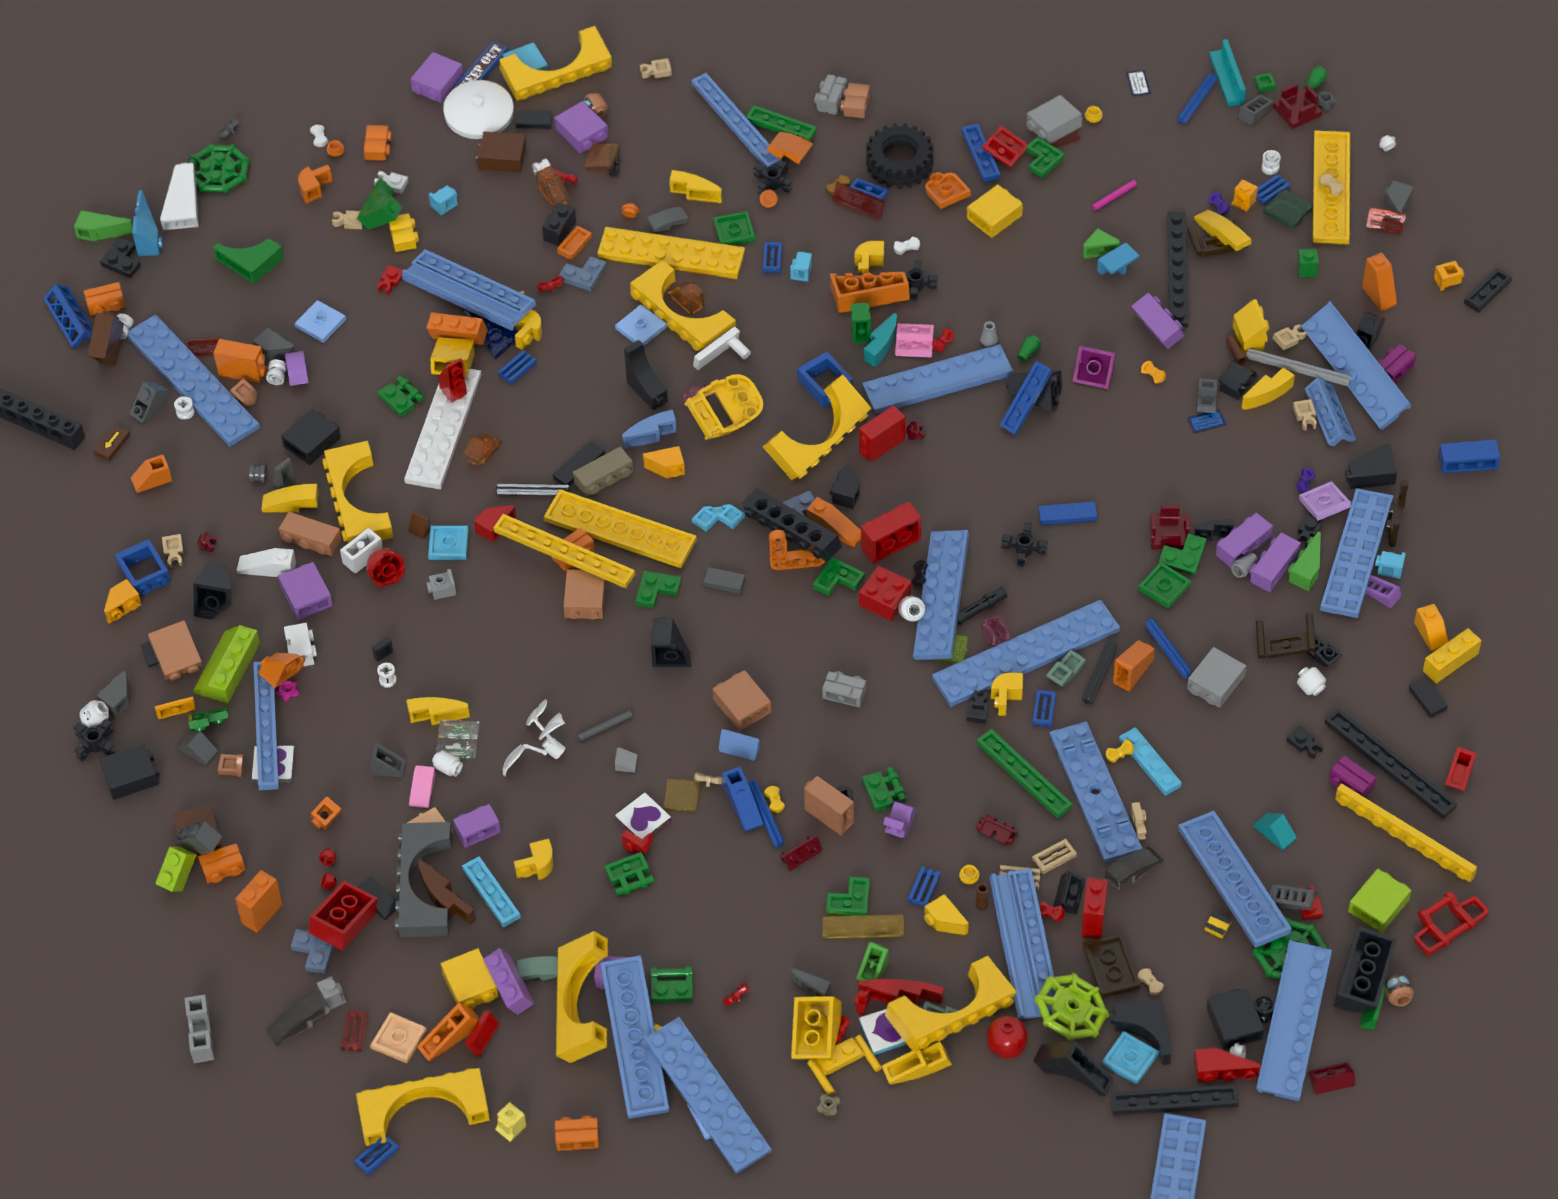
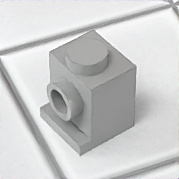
M448 569L445 573L429 576L430 582H426L428 593L433 594L434 600L456 595L451 569Z
M332 976L317 983L319 996L327 1011L346 1003L339 982L335 983Z

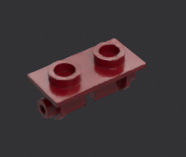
M981 814L979 815L982 818V822L978 821L975 827L979 833L992 837L995 831L997 833L994 839L1005 845L1013 844V834L1019 835L1014 830V826L1006 822L1002 825L997 822V818L989 814L986 817Z
M817 835L808 836L797 844L798 847L795 848L793 846L787 851L782 852L780 858L782 862L787 863L789 871L822 852Z

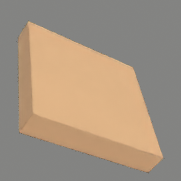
M390 1012L372 1041L371 1049L408 1064L427 1032V1028Z

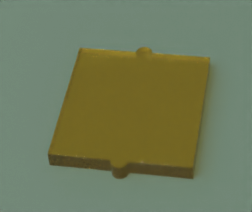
M668 779L663 810L678 811V813H696L700 781Z

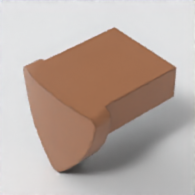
M221 754L218 774L243 777L246 767L245 754Z

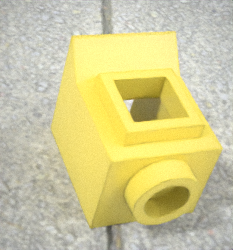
M510 1102L497 1114L498 1125L495 1130L509 1142L526 1127L525 1114Z

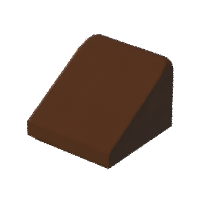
M413 511L408 531L424 539L431 529L430 519Z

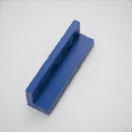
M55 283L43 300L73 348H77L84 338L91 340L93 327L69 287ZM56 295L55 303L53 304L51 299ZM60 306L63 307L62 316L59 315ZM67 318L70 319V327H69V328H67V326H66V324H67ZM77 330L79 335L74 340V331Z

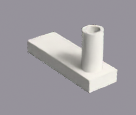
M733 327L695 355L693 366L700 370L729 347L742 359L748 358L751 351L739 340L740 331Z

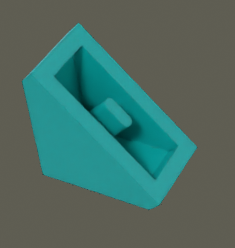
M1266 813L1253 824V827L1282 851L1297 838L1284 814Z

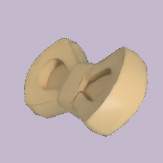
M1332 174L1321 176L1320 184L1327 185L1330 188L1331 195L1341 194L1343 185L1337 183Z
M698 772L694 775V780L705 781L706 787H710V782L722 784V777L706 776Z
M1145 968L1139 971V981L1146 983L1149 987V994L1153 996L1159 995L1163 991V983L1156 980L1150 969Z

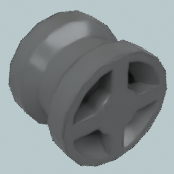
M250 465V483L255 481L266 483L267 465Z

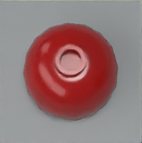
M380 548L369 556L366 570L370 579L377 586L387 587V584H395L402 578L405 572V561L395 550Z
M1002 1016L995 1019L990 1024L987 1032V1046L993 1054L995 1052L1004 1059L1017 1057L1023 1052L1028 1044L1027 1029L1023 1022L1012 1016Z

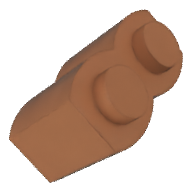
M849 83L848 88L844 90L845 100L841 102V111H844V116L865 118L870 99V85Z

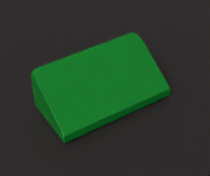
M1385 986L1383 987L1377 1009L1363 1011L1360 1027L1370 1030L1376 1028Z

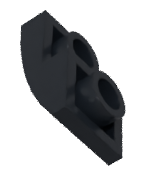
M1218 519L1195 525L1194 535L1206 538L1207 541H1213V535L1228 536L1233 529L1234 519Z
M1316 634V650L1307 651L1310 657L1326 667H1329L1342 657V654L1330 642L1325 644Z

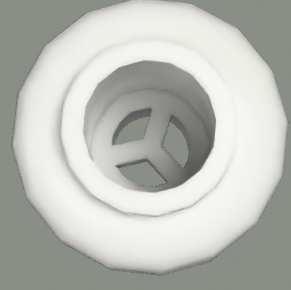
M906 596L899 602L898 611L904 619L911 622L918 621L925 613V605L918 597Z
M1305 667L1298 673L1300 677L1297 680V684L1305 694L1316 696L1326 688V678L1316 667L1310 669Z
M92 700L80 711L81 723L88 728H99L102 721L109 717V709L102 701Z

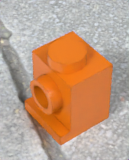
M326 796L311 812L312 824L318 829L323 827L326 830L341 814V808ZM326 813L328 818H321V814Z

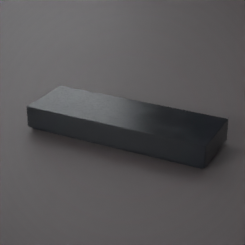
M1497 268L1464 300V304L1479 313L1511 282L1512 277Z
M590 441L553 474V479L560 484L571 485L574 482L573 471L605 455V450Z

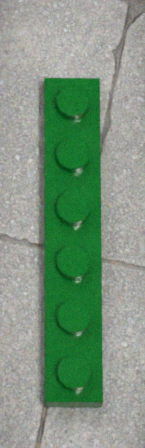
M992 729L977 739V745L1057 819L1072 808V803Z

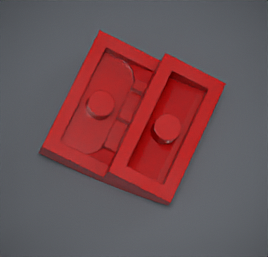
M1001 125L982 146V149L1011 168L1026 152V147L1029 144Z

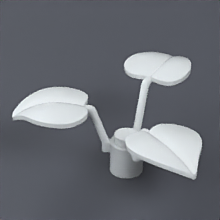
M546 699L533 710L526 721L527 726L534 721L540 728L542 733L538 738L539 740H542L545 736L547 737L542 744L544 749L542 750L528 744L517 746L504 762L503 775L505 777L509 767L525 749H531L543 755L548 753L554 759H558L564 752L566 747L549 734L554 729L565 724L562 714L557 713L545 728L538 721V716L546 708Z

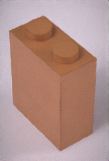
M567 570L564 596L565 618L603 619L606 580L584 570Z
M185 620L148 634L149 642L165 681L168 679L171 681L176 680L182 674L197 672L202 667V661Z
M745 670L734 674L723 683H718L712 689L713 700L738 731L772 713L771 701Z
M818 776L806 783L804 787L805 811L842 836L854 824V801Z

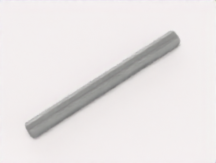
M1249 348L1246 353L1247 358L1250 360L1285 368L1286 370L1315 378L1318 377L1344 386H1349L1351 383L1350 375Z

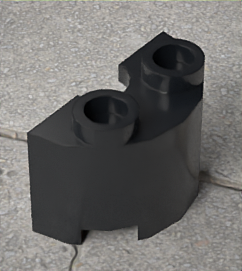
M1232 361L1226 373L1223 372L1219 378V383H1221L1219 391L1239 400L1247 386L1251 385L1257 377V372Z

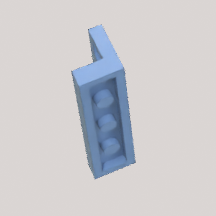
M1317 377L1305 390L1309 399L1312 400L1317 419L1328 445L1334 447L1342 439L1353 443L1356 440L1333 384Z

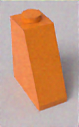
M1382 252L1366 259L1362 288L1381 312L1397 305L1392 264Z
M1139 640L1115 660L1113 683L1130 692L1153 662L1155 649L1151 645Z

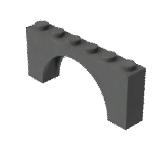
M450 822L402 823V831H398V841L401 843V848H398V860H401V865H397V877H400V883H396V893L399 895V900H396L395 906L396 912H399V918H395V930H399L400 937L449 936L448 909L434 907L421 901L412 891L410 882L420 860H424L433 853L451 849Z

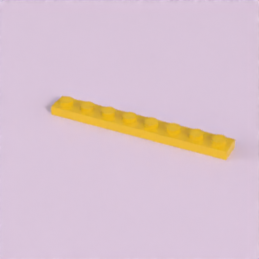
M505 514L500 517L493 527L494 532L623 588H627L635 576V570Z
M1342 783L1337 788L1335 800L1342 806H1347L1358 816L1368 819L1373 825L1381 827L1391 836L1405 842L1407 846L1415 848L1425 857L1433 859L1441 867L1454 872L1459 878L1465 879L1470 883L1475 878L1477 866Z

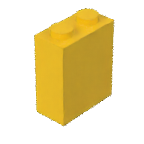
M996 185L967 206V219L991 238L1019 219L1023 213L1022 202L999 185Z
M438 337L431 355V374L440 375L445 366L461 358L464 376H468L475 356L474 339Z
M479 948L440 963L442 974L456 1004L461 1003L473 1009L477 1005L489 1003L498 997L497 987Z

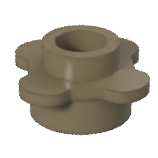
M827 1094L821 1095V1102L817 1106V1111L826 1116L836 1115L840 1099L838 1097H828Z

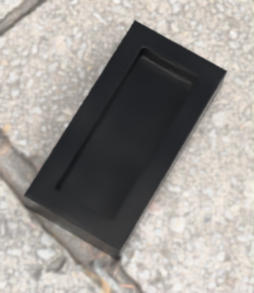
M517 110L516 128L551 129L552 111Z
M1426 677L1409 685V691L1430 718L1447 710L1448 705Z

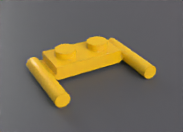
M861 1035L836 1045L832 1059H811L807 1063L828 1096L833 1095L835 1090L829 1083L826 1075L841 1069L863 1056L866 1057L875 1072L882 1069V1066Z

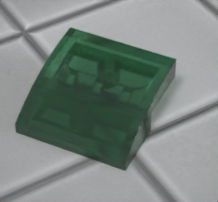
M1283 189L1269 202L1263 213L1291 228H1295L1302 223L1303 217L1313 210V204Z

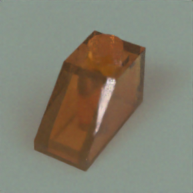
M552 166L536 172L537 187L554 209L559 202L563 204L570 202L563 182Z
M683 282L668 291V294L690 315L705 306L704 291L694 282Z
M488 434L470 436L463 457L469 459L468 462L474 465L487 463L501 446L502 441Z

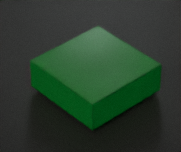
M1271 73L1254 76V82L1259 93L1276 89Z

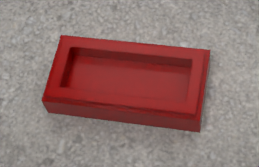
M490 1011L483 1012L465 1042V1045L474 1056H481L500 1024Z

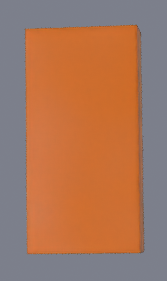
M576 226L557 248V253L573 260L590 241L592 232Z

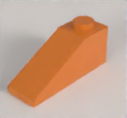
M816 497L806 509L809 519L837 534L839 540L854 548L861 540V530L832 504Z
M458 1003L420 1042L417 1048L430 1062L466 1038L480 1018L471 1007Z

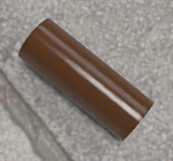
M1235 335L1229 336L1226 342L1239 364L1245 363L1248 358Z
M985 883L978 884L976 888V907L979 910H985L988 907L989 887Z

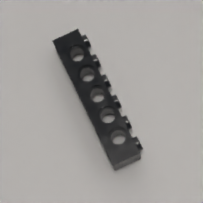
M0 388V418L73 450H76L85 438L81 423Z
M758 488L742 502L745 510L744 514L749 519L758 521L762 527H768L772 531H784L788 542L797 544L803 551H809L817 559L821 558L828 562L842 548L837 534Z

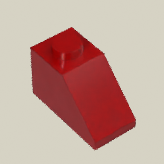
M507 505L486 508L474 520L475 532L494 543L500 534L494 532L493 527L503 514L516 519L515 506Z

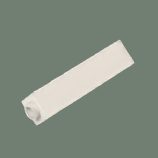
M182 163L174 167L160 218L163 230L199 227L196 175L193 163Z

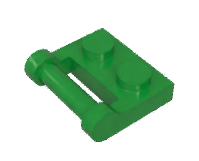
M692 966L675 969L651 967L652 1003L693 1002ZM686 976V980L658 981V977Z

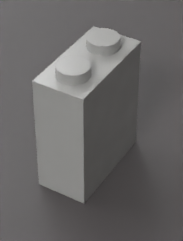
M1059 95L1028 112L1026 125L1040 139L1051 144L1082 127V114Z
M1213 647L1188 678L1187 690L1193 695H1198L1205 699L1209 704L1221 708L1245 677L1247 665Z

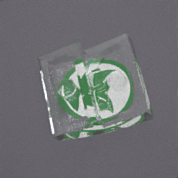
M440 720L436 753L443 750L457 758L475 759L480 722Z

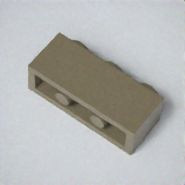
M620 446L573 471L574 484L587 498L598 493L601 489L613 485L616 481L628 477L633 473V462Z

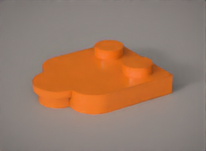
M935 172L931 174L929 181L925 184L926 194L940 209L971 196V190L954 173L942 174Z

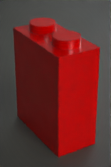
M893 405L859 428L860 454L872 462L904 441L906 416Z
M1087 878L1082 938H1102L1108 880Z

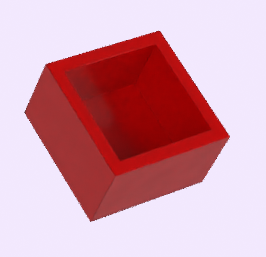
M878 565L859 591V606L893 621L899 612V602L902 598L911 596V581Z

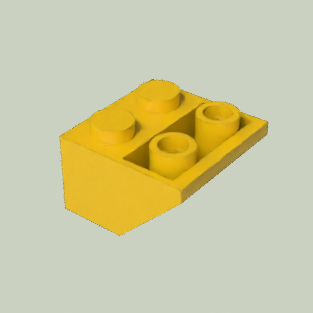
M1255 299L1234 314L1232 327L1245 354L1249 348L1259 351L1264 350L1265 342H1267L1266 332L1269 330V324L1263 318L1262 306H1259Z

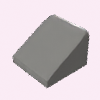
M617 747L615 771L635 773L638 755Z

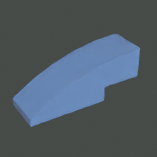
M673 410L650 416L629 428L622 434L623 448L660 442V435L676 433V420Z

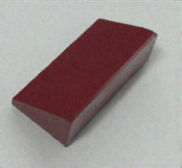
M1348 1062L1308 1071L1316 1094L1352 1087L1356 1084L1355 1073Z

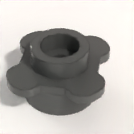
M1322 92L1319 95L1317 105L1328 110L1332 104H1335L1336 99L1333 98L1331 93Z

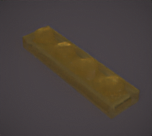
M903 914L822 917L823 938L904 936Z

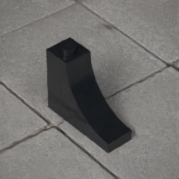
M637 340L624 348L627 384L654 410L663 406L668 401L667 389L652 370L646 357L643 343Z
M1163 1000L1114 1003L1113 1011L1110 1012V1023L1114 1024L1115 1032L1125 1031L1144 1038L1159 1051L1162 1065L1170 1064L1171 1048Z
M1076 1041L1041 1044L1033 1060L1046 1074H1058L1072 1078L1088 1086L1099 1096H1106L1114 1080Z

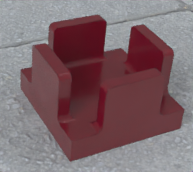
M1297 83L1283 88L1281 98L1273 102V108L1291 129L1322 116V111L1317 105L1318 95L1310 86H1307L1305 91L1303 89L1298 91Z
M1161 505L1160 514H1150L1151 549H1163L1165 545L1183 550L1187 536L1190 534V514H1179V505Z

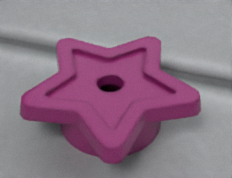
M283 682L280 684L279 689L275 691V695L282 696L285 702H288L291 697L299 696L300 693L296 690L297 682Z

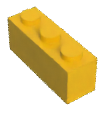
M1467 628L1427 656L1423 672L1437 684L1478 655L1482 640Z

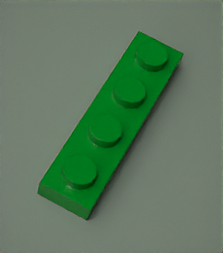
M753 105L746 116L751 124L777 133L794 134L810 142L817 132V127L755 105Z

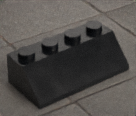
M1359 926L1357 927L1333 1006L1350 1012L1377 1009L1397 942L1396 938Z

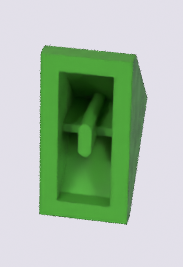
M1097 229L1083 244V259L1104 256L1119 247L1120 242L1117 238Z
M870 941L856 979L860 981L880 979L889 965V949Z

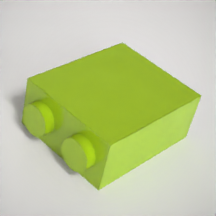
M1377 869L1350 901L1348 912L1380 933H1383L1410 900L1411 889L1406 884L1393 879L1390 874Z

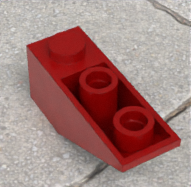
M461 358L445 366L438 377L439 388L451 403L467 395Z
M1217 1048L1196 1049L1194 1053L1197 1082L1209 1083L1214 1080L1232 1081L1238 1078L1254 1079L1259 1077L1261 1069L1259 1063Z

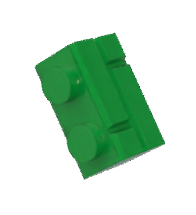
M868 303L851 305L852 343L854 344L870 342L871 318Z

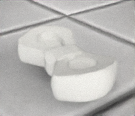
M314 125L310 128L311 134L315 135L313 144L317 147H324L328 143L327 138L324 136L325 128L322 125Z
M911 237L909 241L907 240L903 243L896 241L893 249L896 254L902 255L907 250H918L920 241L915 237Z

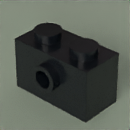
M560 202L558 203L553 212L547 216L546 222L542 226L544 241L560 246L576 223L575 208Z

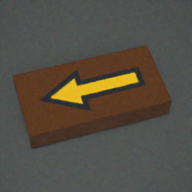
M113 425L93 450L94 455L110 461L128 439L130 432Z

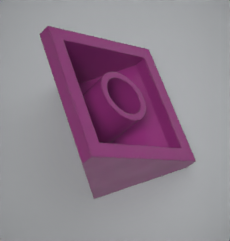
M1079 346L1072 382L1109 389L1115 369L1116 353Z

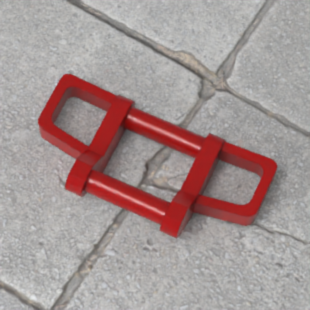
M1448 891L1444 894L1443 898L1433 905L1417 912L1424 928L1415 935L1414 943L1425 955L1430 956L1449 945L1452 939L1467 929L1471 930L1476 924L1488 916L1489 909L1476 896H1472L1459 904L1455 895ZM1472 904L1476 905L1482 912L1474 919L1464 910V908ZM1448 905L1450 911L1461 924L1444 935L1433 923L1430 916ZM1427 933L1437 942L1436 945L1430 948L1420 940Z

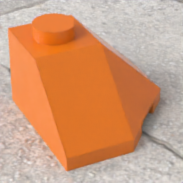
M275 653L271 657L267 656L260 663L262 666L258 673L273 688H276L300 672L306 659L298 654Z

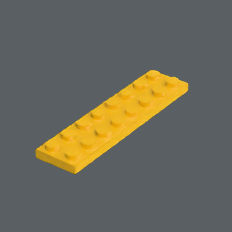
M1314 131L1313 243L1349 244L1350 132ZM1332 174L1337 183L1343 185V191L1340 195H1331L1330 188L1327 185L1320 184L1322 175Z
M605 227L597 257L646 266H654L663 260L674 270L738 279L745 255V247Z
M559 489L544 515V522L573 532L581 528L591 538L678 568H682L697 541L696 535Z

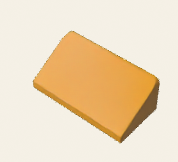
M193 697L155 706L158 719H163L194 711L196 707Z

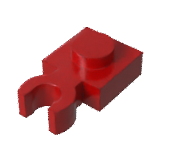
M388 265L380 277L381 282L377 285L378 292L386 288V295H389L392 286L397 288L403 279V270Z
M1310 885L1309 890H1314V886ZM1319 896L1314 897L1311 910H1300L1302 920L1323 918Z
M861 983L860 992L856 994L854 1005L857 1006L858 1015L865 1016L871 999L869 984Z

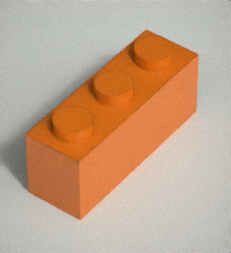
M432 312L426 327L432 339L437 340L438 337L474 339V344L476 345L484 344L488 331L481 318Z

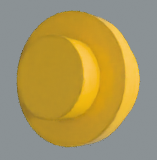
M1091 106L1086 110L1085 118L1089 122H1099L1102 119V111L1099 107Z
M966 865L960 870L959 878L965 884H974L979 880V871L973 865Z

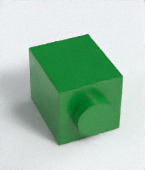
M1299 249L1297 258L1299 277H1317L1319 265L1317 249Z

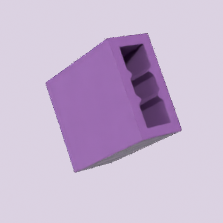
M432 52L410 79L412 91L442 103L457 82L463 77L462 64Z
M583 101L554 117L555 129L580 154L608 138L607 124Z
M314 562L304 564L299 568L284 572L278 576L280 587L297 620L333 606L331 595Z

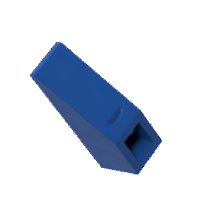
M741 767L723 772L722 786L744 831L747 832L763 826V821Z

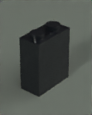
M312 408L285 431L281 438L284 448L308 465H311L325 450H328L341 439L337 423L331 422L323 413L317 412Z
M145 744L99 759L113 800L159 785L157 777L160 774L157 765L152 766L151 762L154 761L151 750L147 751Z
M1247 988L1241 990L1234 989L1230 993L1215 994L1208 998L1206 1009L1223 1050L1234 1047L1236 1043L1245 1045L1263 1040L1264 1028Z

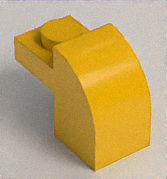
M867 241L857 247L855 251V266H858V273H861V276L864 273H869V266H884V241Z
M532 309L515 325V329L518 330V333L515 335L517 348L523 350L533 339L540 341L542 337L541 318Z
M1004 673L993 681L991 699H995V708H998V716H1006L1007 700H1022L1023 673Z
M549 839L530 843L532 857L514 861L517 878H526L537 874L538 880H541L550 874L554 866V860Z

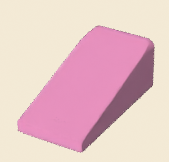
M415 766L409 806L429 808L436 776L434 767Z

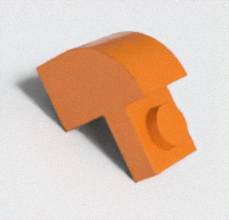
M328 165L313 171L308 166L300 172L298 182L300 193L305 203L322 197L320 186L333 181L331 169Z

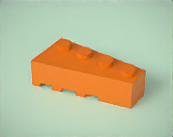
M881 272L880 275L864 273L862 276H853V273H845V276H836V273L830 274L831 292L839 313L851 311V305L856 303H868L870 308L909 300V283L905 272Z

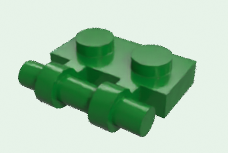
M400 375L396 379L399 385L395 386L391 382L379 390L377 394L401 418L415 408V400L421 403L425 397L418 388H414L411 385V381ZM406 390L410 393L407 396L403 393Z
M893 767L886 769L888 774L886 777L882 776L881 771L862 776V783L875 812L892 808L893 800L898 799L901 803L907 801L906 791L900 785V777ZM892 784L894 790L889 791L887 786Z
M642 852L604 866L611 885L613 886L618 883L621 885L614 889L616 896L628 895L635 889H644L649 884L654 883L652 875L647 877L643 875L649 872V867ZM634 877H637L638 879L631 883H627L626 881Z

